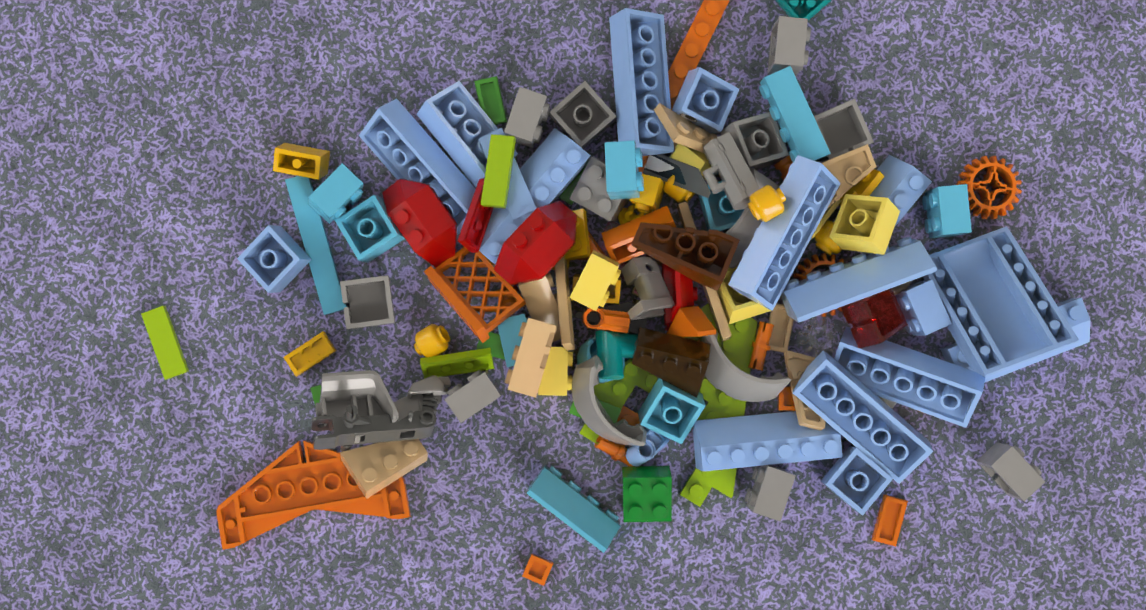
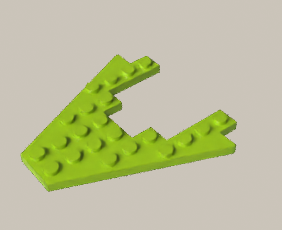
M707 303L700 309L716 328L709 304ZM751 317L728 324L731 332L729 340L721 342L719 334L717 337V342L725 356L737 368L747 374H750L751 371L748 365L754 348L752 347V342H755L758 322ZM683 337L696 341L700 339V337ZM630 358L625 362L624 378L595 385L594 394L599 400L622 409L636 385L650 393L658 377L633 365ZM704 376L699 392L703 394V398L708 402L697 420L744 416L746 401L737 400L725 395L724 392L716 389ZM586 424L583 425L579 434L597 443L596 440L599 435ZM695 467L679 494L701 507L712 487L732 498L737 468L701 471Z

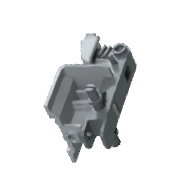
M375 371L323 373L320 403L315 404L316 417L312 418L311 429L313 431L330 430L331 434L314 437V449H334L340 446V450L343 452L351 450V447L355 444L429 438L433 434L436 424L437 404L442 402L441 395L448 394V387L451 385L449 377L433 375L417 381L411 385L407 396L393 402L380 375Z

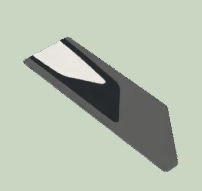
M661 154L649 155L643 173L661 178L665 182L674 175L673 185L709 198L711 192L698 168Z

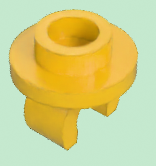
M630 205L628 208H623L619 213V223L622 225L643 216L644 213L641 212L639 215H636L634 212L635 206Z

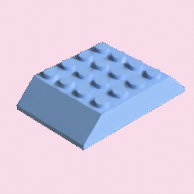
M1007 226L929 255L936 265L937 271L923 276L924 281L933 280L952 322L951 325L947 326L970 368L983 377L1079 342L1078 337Z

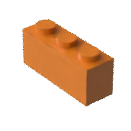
M668 206L601 233L610 258L621 264L645 254L631 245L641 222L670 225L676 228Z

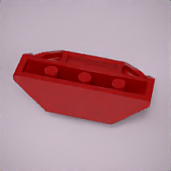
M401 178L382 192L388 216L416 254L435 268L447 259L455 256L457 222L429 184Z
M561 201L538 207L503 243L494 271L511 286L517 285V283L542 279L576 244L577 215Z
M661 262L663 280L675 303L673 307L664 308L665 331H668L679 309L693 307L694 301L698 300L697 287H693L692 279Z

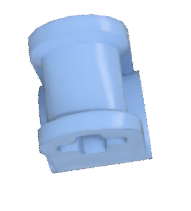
M646 428V444L644 446L631 445L626 451V459L632 466H641L652 459L670 440Z

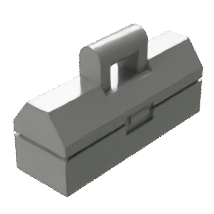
M728 132L717 137V139H712L703 146V152L711 168L704 170L702 174L713 194L724 190L733 209L743 210L747 208V204L750 202V195L760 188L733 137ZM719 174L723 182L718 183L714 175Z

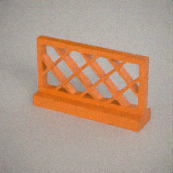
M463 247L456 252L455 256L447 259L435 269L432 266L428 267L424 273L434 288L477 338L484 343L490 338L489 332L522 308L526 302L509 283L494 271V266L480 251L474 253V262H463L464 256L470 253L468 249ZM450 267H457L455 276H445L443 272ZM472 268L471 276H460L461 269ZM477 268H488L487 276H476ZM469 282L468 291H458V283ZM486 282L484 291H473L474 283ZM500 282L501 290L489 291L490 283ZM483 297L481 306H471V298ZM488 297H499L498 306H486ZM504 297H514L517 300L510 307L503 306ZM485 312H496V317L487 324L484 321Z

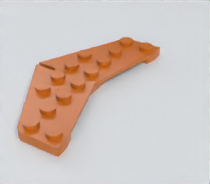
M303 440L306 462H304L301 442L298 441L218 506L216 514L222 550L235 548L315 509L381 516L391 519L408 518L411 516L405 479L403 476L366 499L341 461L340 452L333 449L316 450L313 447V442Z

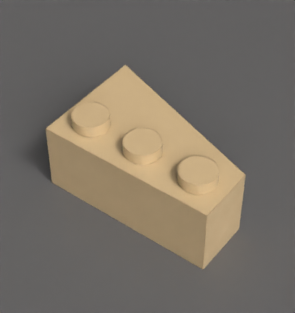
M548 273L539 280L518 283L531 319L557 326L553 342L560 340L557 293L553 294L551 287L555 286L551 274Z
M528 318L527 323L522 322L518 335L522 337L520 346H515L512 360L516 361L514 369H508L505 383L509 384L508 390L536 398L557 326Z
M419 439L379 442L340 452L341 461L367 499L426 462L428 452Z

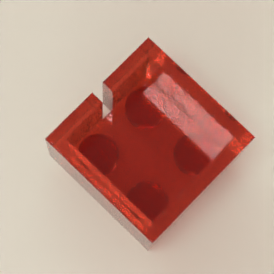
M892 288L841 307L847 323L853 326L851 332L858 348L880 344L908 325Z

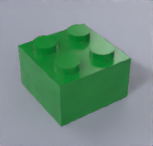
M670 466L622 467V511L624 522L672 521V476Z

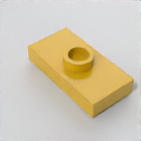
M322 331L283 358L295 376L298 377L337 350L325 331Z

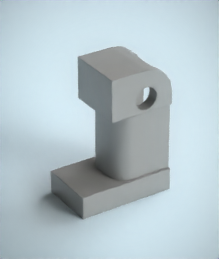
M633 258L621 269L626 284H634L640 301L628 311L631 320L663 316L665 314L663 308L675 306L660 273L661 270L652 258ZM646 265L650 267L651 271L646 269Z

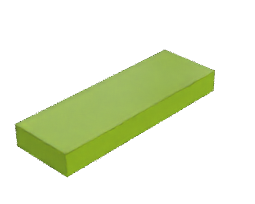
M491 134L481 199L483 207L506 209L516 143L514 136Z
M160 306L141 313L164 379L168 380L189 372L166 306Z
M491 348L420 358L424 379L433 375L444 377L477 372L478 370L494 369Z

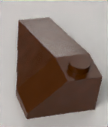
M641 222L631 245L693 281L718 291L740 240L718 230H695L692 227H686V229L675 228L670 225Z

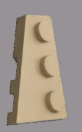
M661 103L654 109L673 142L704 153L703 146L718 137L713 133L710 134Z
M868 144L822 162L841 183L828 207L838 201L851 187L855 186L877 167Z
M787 350L783 354L788 377L791 379V391H793L805 369L815 357ZM792 392L798 424L816 430L825 429L826 421Z

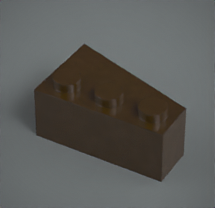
M640 327L634 347L632 364L697 398L709 364L711 344Z

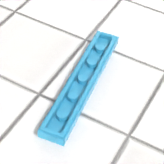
M302 176L286 179L285 182L306 254L312 259L309 265L323 314L328 315L342 311L347 307V304H344L342 301L340 279L323 220L308 204V197L314 192L311 179Z

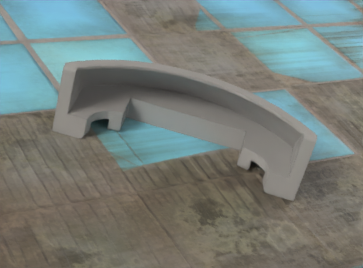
M754 168L750 170L760 189L766 185L772 186L775 190L779 188V185ZM748 206L744 209L738 221L725 233L740 240L729 265L730 268L738 267L744 251L750 245L756 229L762 222L761 219L757 221Z
M718 332L715 335L701 336L698 340L711 344L709 364L705 377L716 389L721 390L729 397L747 402L772 400L791 381L790 378L783 376L779 372H776L771 377L760 375L758 378L737 368L722 352V348L717 342Z
M596 355L577 365L572 380V397L576 410L584 420V423L596 434L611 442L623 445L644 446L647 435L645 428L640 423L636 424V426H631L625 419L613 423L594 394V386L599 384L600 381L598 373L603 369V363Z

